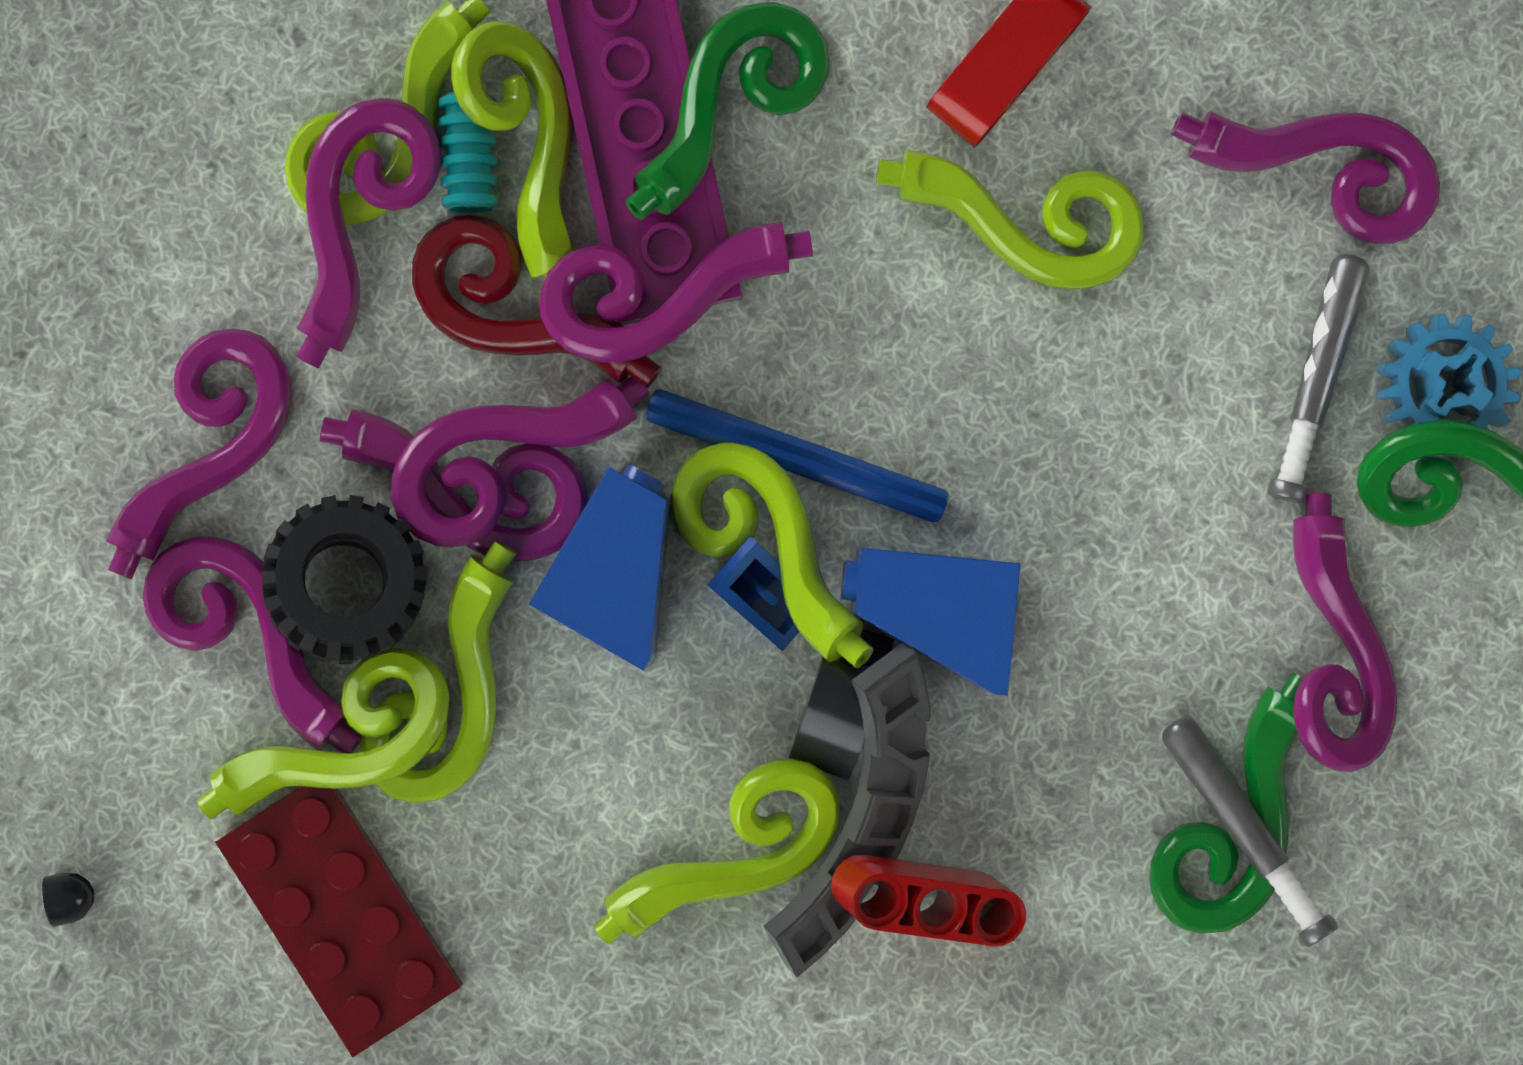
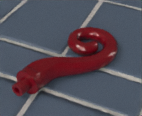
M454 216L438 223L424 235L417 245L412 261V285L423 312L439 331L453 341L470 349L493 354L518 356L553 353L572 354L566 351L548 334L540 317L507 321L486 319L464 308L449 293L445 283V267L448 259L457 249L468 244H478L489 249L494 256L495 264L492 272L486 276L471 273L462 275L458 283L462 295L472 302L487 305L498 302L512 292L518 283L521 273V252L513 236L502 225L482 216ZM577 314L584 323L600 328L624 326L617 321L603 320L597 315ZM647 356L624 362H598L585 359L618 383L632 376L646 388L654 383L662 371V367Z

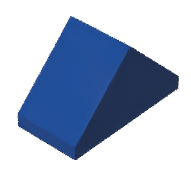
M750 536L707 586L783 651L799 631L791 619L785 604L780 563Z

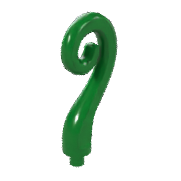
M764 2L747 5L726 14L707 31L699 42L689 65L683 87L675 136L658 156L636 174L635 178L639 189L625 200L628 209L636 218L642 220L655 209L665 215L672 213L691 195L705 175L713 151L721 75L732 54L750 39L761 36H771L780 39L790 46L799 62L797 79L789 87L783 88L776 86L768 77V69L773 61V52L764 45L750 50L740 64L739 75L744 95L751 104L764 112L781 116L796 113L815 101L828 77L830 60L826 42L819 28L810 17L793 7L776 2Z
M1452 420L1428 421L1409 425L1394 431L1382 438L1371 448L1358 467V494L1366 509L1380 521L1394 526L1416 527L1440 520L1456 506L1461 498L1463 480L1457 467L1446 459L1428 456H1457L1476 462L1495 474L1523 499V450L1491 430L1466 422ZM1417 460L1414 467L1415 474L1421 482L1433 485L1431 490L1417 498H1405L1394 494L1391 488V481L1396 472L1407 463Z
M1293 672L1280 692L1267 687L1248 720L1243 744L1244 775L1249 801L1285 854L1287 853L1288 810L1284 783V763L1289 749L1298 736L1293 705L1297 687L1302 677ZM1204 822L1182 824L1170 831L1159 842L1151 860L1149 873L1150 888L1159 910L1172 923L1183 930L1203 934L1225 932L1233 929L1253 917L1267 903L1275 890L1268 882V879L1265 877L1261 879L1254 867L1249 863L1245 874L1238 884L1221 898L1205 901L1195 898L1188 893L1180 883L1178 869L1182 858L1189 851L1200 849L1209 854L1208 875L1210 880L1216 884L1224 885L1230 881L1238 865L1239 854L1236 844L1230 835L1219 826Z

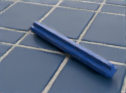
M662 389L655 390L650 398L646 410V419L650 423L712 445L734 442L751 446L767 454L786 471L932 523L938 522L944 514L949 493L942 488Z

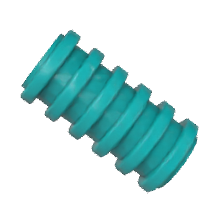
M454 92L447 93L438 100L439 108L445 111V116L439 119V126L441 129L446 130V135L440 138V147L445 149L447 155L441 158V167L447 169V175L441 178V186L448 189V195L442 197V206L449 211L458 213L491 211L499 205L498 196L492 194V188L498 186V177L492 175V169L498 166V159L496 156L491 155V149L497 147V138L490 135V130L476 125L463 112ZM486 93L493 101L496 102L493 96H490L488 93ZM465 206H481V208H466Z

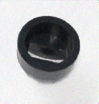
M60 873L43 878V903L46 916L52 927L72 924L86 916L94 903V889L89 880L76 873Z

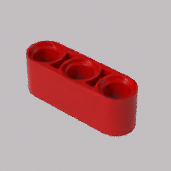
M1012 0L938 88L926 105V108L975 148L1076 30L1092 7L1084 0Z
M853 855L843 860L836 868L832 877L831 890L835 900L864 927L872 930L986 946H1004L1019 936L1026 923V908L1023 901L994 877L980 871L872 855ZM879 881L875 895L870 900L860 903V896L868 884ZM937 890L934 903L929 908L920 911L923 898L928 893ZM995 898L992 910L987 916L979 919L982 907L988 901Z

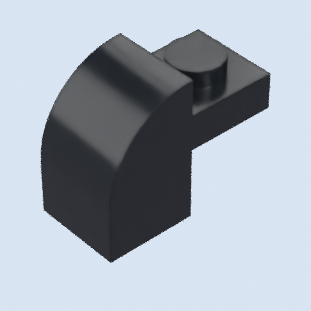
M865 629L862 630L860 637L873 647V653L861 667L855 668L843 656L833 662L827 661L823 656L821 657L788 758L809 762L825 773L846 780L850 779L865 741L859 699L851 680L892 650L894 643L892 638Z

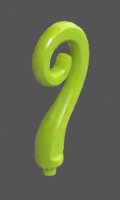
M446 0L421 26L411 44L404 69L402 101L415 107L424 115L434 131L440 90L443 79L451 68L455 50L467 33L472 31L477 24L491 13V10L482 0H465L458 8H455ZM340 112L325 113L305 122L292 138L287 150L285 174L288 188L296 203L306 214V172L310 156L321 133ZM373 133L361 139L349 153L344 164V173L349 178L353 179L354 165L359 154L372 149L378 152L377 142ZM399 137L391 161L381 173L382 178L390 183H399L405 180L412 168L410 149ZM358 191L351 193L339 192L346 226L358 225L374 220L390 211L376 208L367 203Z
M489 21L478 25L467 33L455 50L451 64L453 90L463 112L476 125L488 130L506 131L518 127L527 117L532 106L531 91L523 75L514 74L505 78L502 84V102L497 103L486 94L482 83V69L485 62L494 56L508 58L518 65L531 85L538 110V130L517 207V232L520 248L531 277L535 278L544 275L546 279L549 270L557 261L574 251L561 205L571 146L572 114L562 71L549 49L527 29L510 22Z
M910 150L905 151L903 162L879 159L877 185L899 187V200L933 205L954 212L1006 264L1030 280L1049 287L1077 290L1093 288L1108 283L1120 276L1135 260L1143 244V214L1136 197L1125 184L1113 176L1093 170L1078 171L1063 176L1049 189L1041 213L1044 227L1051 239L1063 246L1076 248L1083 245L1088 239L1089 232L1086 227L1080 222L1073 220L1070 215L1071 205L1077 199L1082 197L1096 199L1107 208L1112 221L1111 233L1107 243L1100 250L1086 256H1066L1044 250L1031 241L1014 224L979 180L960 165L943 157Z
M734 442L718 443L700 449L686 459L673 483L670 501L672 519L683 540L692 549L701 554L721 558L735 554L750 536L754 538L758 526V509L752 497L743 489L731 488L724 493L723 504L729 513V521L722 530L716 531L711 529L702 514L704 494L709 485L717 478L732 475L747 481L765 500L772 516L777 538L785 604L799 633L829 662L836 661L843 656L855 668L865 664L873 653V647L860 637L863 630V622L843 606L826 586L820 570L812 528L805 505L795 484L786 471L762 451Z
M494 540L483 559L470 555L455 584L449 605L448 629L463 708L458 738L446 757L432 768L424 770L410 769L395 778L376 784L381 791L394 799L419 803L437 801L447 797L472 778L488 753L494 735L496 717V686L489 632L499 607L514 583V580L505 572L517 554L513 549L500 541ZM402 692L392 694L379 702L374 709L390 706L400 711L402 719H410L414 711V693ZM447 722L440 737L428 754L441 749L447 738ZM390 733L374 738L361 735L360 752L370 751L387 743Z
M391 648L369 659L364 658L352 669L344 682L341 699L343 714L351 728L367 737L384 736L396 730L402 723L400 711L390 706L373 709L370 699L372 691L380 682L389 678H399L410 685L415 697L413 714L400 733L380 747L354 754L289 746L261 747L241 753L209 775L213 788L197 799L199 808L209 819L215 818L227 808L236 815H241L267 796L288 786L331 789L356 788L382 783L405 773L429 753L445 727L450 701L446 679L440 669L428 657L414 650Z
M792 758L776 759L750 770L735 785L729 798V819L735 832L744 841L757 846H770L787 838L794 829L793 819L787 812H776L767 817L760 816L756 812L758 803L765 796L780 790L798 793L803 797L808 806L807 817L799 831L779 848L754 858L732 861L669 863L650 868L633 876L604 899L608 913L594 924L596 933L609 945L624 932L636 939L671 911L683 905L762 892L785 884L800 876L824 855L837 833L840 824V796L834 781L823 770L813 764Z

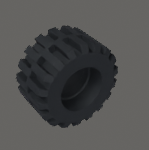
M336 495L321 498V504L310 508L307 503L297 509L294 518L289 522L284 520L278 527L276 536L272 544H268L264 555L262 590L265 607L268 609L272 624L278 633L281 632L288 639L289 645L297 651H300V649L312 655V659L325 662V659L339 661V664H353L354 660L369 659L389 647H394L403 638L407 630L411 628L425 597L427 566L423 564L422 556L424 551L419 539L414 541L409 533L411 529L409 524L402 517L396 520L389 514V507L380 502H377L376 506L363 503L364 497L350 495L349 501H336ZM342 545L359 548L372 556L380 566L383 576L382 592L377 602L365 613L352 617L334 616L322 611L311 601L305 586L306 571L314 556L327 548Z

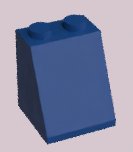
M628 464L623 474L611 467L607 468L529 605L644 671L650 668L656 657L671 506L666 499L660 496L665 488L662 482L635 466Z
M870 548L857 550L856 561L846 560L844 562L840 600L852 601L851 613L857 618L897 641L904 642L911 649L980 689L996 695L1008 696L1021 563Z

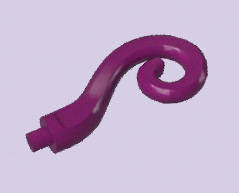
M379 98L361 101L348 107L327 125L318 138L310 156L306 172L305 201L307 222L317 262L318 278L313 295L297 326V329L306 334L307 337L296 357L316 368H320L330 348L340 352L343 351L351 336L360 303V278L339 199V180L349 153L361 139L377 132L394 134L402 139L410 149L412 168L408 177L399 183H390L382 178V159L377 151L372 149L359 154L354 165L353 181L359 194L367 203L376 208L391 211L412 208L428 195L438 179L441 167V148L438 136L424 115L415 107L401 100Z
M1212 111L1206 114L1203 121L1181 112L1171 131V136L1191 144L1188 152L1189 158L1225 171H1262L1339 146L1363 147L1385 156L1400 170L1406 187L1404 199L1394 212L1384 216H1374L1367 213L1360 205L1359 191L1362 187L1381 186L1390 177L1389 169L1384 164L1372 159H1356L1347 164L1336 175L1331 187L1330 202L1334 218L1347 233L1364 242L1393 244L1410 238L1425 226L1434 214L1439 202L1440 180L1435 161L1429 151L1410 131L1382 117L1363 113H1334L1314 116L1274 128L1257 129L1239 124Z
M776 222L747 228L729 236L717 244L701 260L676 292L657 311L642 321L617 328H600L584 323L577 316L573 307L575 287L580 281L590 275L600 273L610 275L616 283V288L612 293L605 295L599 300L597 313L603 320L615 321L633 313L640 304L645 288L643 276L637 264L622 250L606 245L582 247L559 259L549 270L540 293V319L548 334L566 351L576 356L598 362H624L639 359L658 351L677 339L695 324L731 287L751 279L789 273L788 260L813 257L810 231L784 234L783 222Z
M234 328L213 331L197 339L181 356L174 374V394L182 411L196 423L207 427H221L231 424L243 413L248 403L246 392L238 386L228 388L216 399H211L203 393L201 379L204 372L212 364L222 360H233L242 363L251 370L258 384L255 409L242 432L226 446L158 477L134 494L122 508L106 542L117 546L108 568L109 571L132 579L141 557L154 561L172 521L181 510L228 485L247 472L268 453L277 441L287 420L290 408V377L277 349L263 336L251 331Z
M632 376L618 386H615L611 380L606 378L575 400L559 407L477 406L453 411L435 419L411 438L395 464L392 474L391 499L397 518L400 519L402 517L411 527L410 532L414 536L434 546L453 548L480 540L496 526L504 511L505 489L500 475L493 466L484 460L471 456L456 458L445 465L441 472V481L445 486L459 487L468 484L476 489L478 495V503L472 512L458 518L446 517L430 505L425 494L426 476L438 459L457 446L479 440L511 441L550 447L588 445L619 432L635 421L637 416L632 406L649 395V390Z
M352 410L348 421L325 417L321 427L320 442L343 446L342 458L344 460L377 467L393 473L402 450L414 435L388 419L371 413ZM528 443L509 447L492 464L500 475L505 489V505L502 515L513 519H520L530 513L531 505L529 501L514 489V480L517 475L529 469L537 470L551 480L556 495L554 508L550 516L537 526L519 529L496 524L480 540L465 546L486 555L494 540H497L509 546L517 553L512 561H532L544 558L560 551L588 503V490L581 471L561 451L550 446ZM436 461L429 470L425 480V494L430 505L446 517L458 518L469 514L473 509L467 504L456 488L445 486L441 481L442 469Z
M1310 493L1306 495V516L1293 520V549L1297 571L1304 588L1351 655L1360 677L1361 686L1358 679L1349 670L1340 665L1326 664L1312 669L1300 680L1293 705L1294 720L1300 741L1310 756L1322 766L1335 771L1351 773L1371 765L1385 751L1390 741L1397 714L1396 682L1385 645L1349 578L1345 544V519L1332 516L1331 494ZM1328 693L1334 696L1336 707L1342 715L1354 716L1362 711L1358 727L1350 737L1341 738L1329 728L1324 715V701Z
M198 536L180 541L162 551L150 566L143 590L145 613L156 632L168 643L178 648L192 651L212 648L226 639L234 629L238 616L237 601L230 589L221 582H209L204 585L202 597L209 607V614L206 620L198 624L187 623L179 616L174 606V594L180 581L190 572L199 569L216 570L230 577L249 595L257 611L272 695L287 723L305 742L316 750L322 751L330 744L341 753L351 754L361 742L362 736L345 724L347 720L343 714L342 704L323 690L311 677L304 661L302 649L297 651L289 645L288 639L281 632L278 633L271 622L270 614L265 607L262 590L264 561L240 544L212 536Z

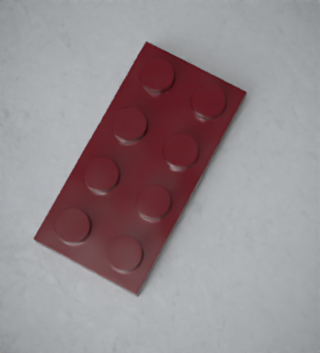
M301 786L215 842L352 1058L463 985L338 789Z

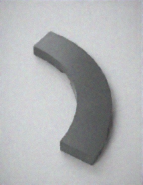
M904 642L851 680L859 699L865 735L861 776L851 811L831 852L815 875L781 912L763 926L783 963L796 977L820 959L856 921L833 896L831 882L836 868L843 860L853 855H872L897 859L916 817L929 766L930 753L925 750L926 722L930 721L931 712L926 680L918 656ZM879 881L868 884L860 896V903L874 884L878 886Z

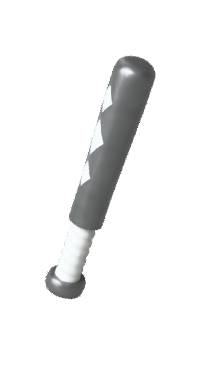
M1341 254L1334 258L1331 263L1301 382L1290 417L1294 422L1289 436V443L1286 446L1287 451L1284 454V461L1278 478L1271 479L1268 485L1267 494L1272 497L1299 504L1303 503L1306 499L1307 488L1302 486V481L1308 466L1307 462L1310 459V451L1313 448L1316 431L1324 425L1334 386L1370 272L1368 263L1360 257Z
M1182 717L1170 724L1163 731V743L1235 840L1261 879L1265 877L1270 885L1275 888V892L1281 897L1288 911L1293 914L1295 921L1300 924L1302 932L1299 933V938L1306 947H1311L1338 928L1337 922L1330 914L1324 916L1316 908L1314 901L1309 898L1307 891L1302 888V884L1296 879L1295 874L1290 871L1286 863L1289 861V858L1272 836L1197 722L1193 718Z

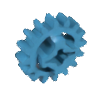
M1439 314L1430 318L1429 331L1420 322L1405 328L1410 343L1397 339L1390 342L1387 346L1390 353L1397 360L1396 362L1384 363L1378 366L1377 372L1384 377L1390 378L1391 381L1389 387L1376 392L1377 399L1393 400L1395 408L1385 417L1387 423L1404 420L1408 424L1407 426L1421 422L1437 421L1440 418L1446 417L1450 410H1455L1462 416H1469L1471 419L1466 423L1475 424L1488 430L1487 425L1500 428L1510 423L1511 420L1501 410L1502 405L1520 402L1521 395L1507 389V381L1515 379L1522 374L1520 368H1505L1502 359L1507 357L1513 348L1510 344L1496 348L1492 346L1490 341L1496 329L1492 325L1483 327L1474 333L1471 331L1472 316L1465 314L1456 318L1452 328H1450L1446 315ZM1439 342L1459 345L1456 350L1446 357H1443L1435 350L1429 352L1425 349L1429 345ZM1482 366L1487 377V388L1484 386ZM1456 370L1454 372L1455 378L1451 385L1458 393L1442 397L1444 395L1442 390L1445 388L1446 381L1439 375ZM1409 378L1414 380L1417 396L1415 403L1410 393Z

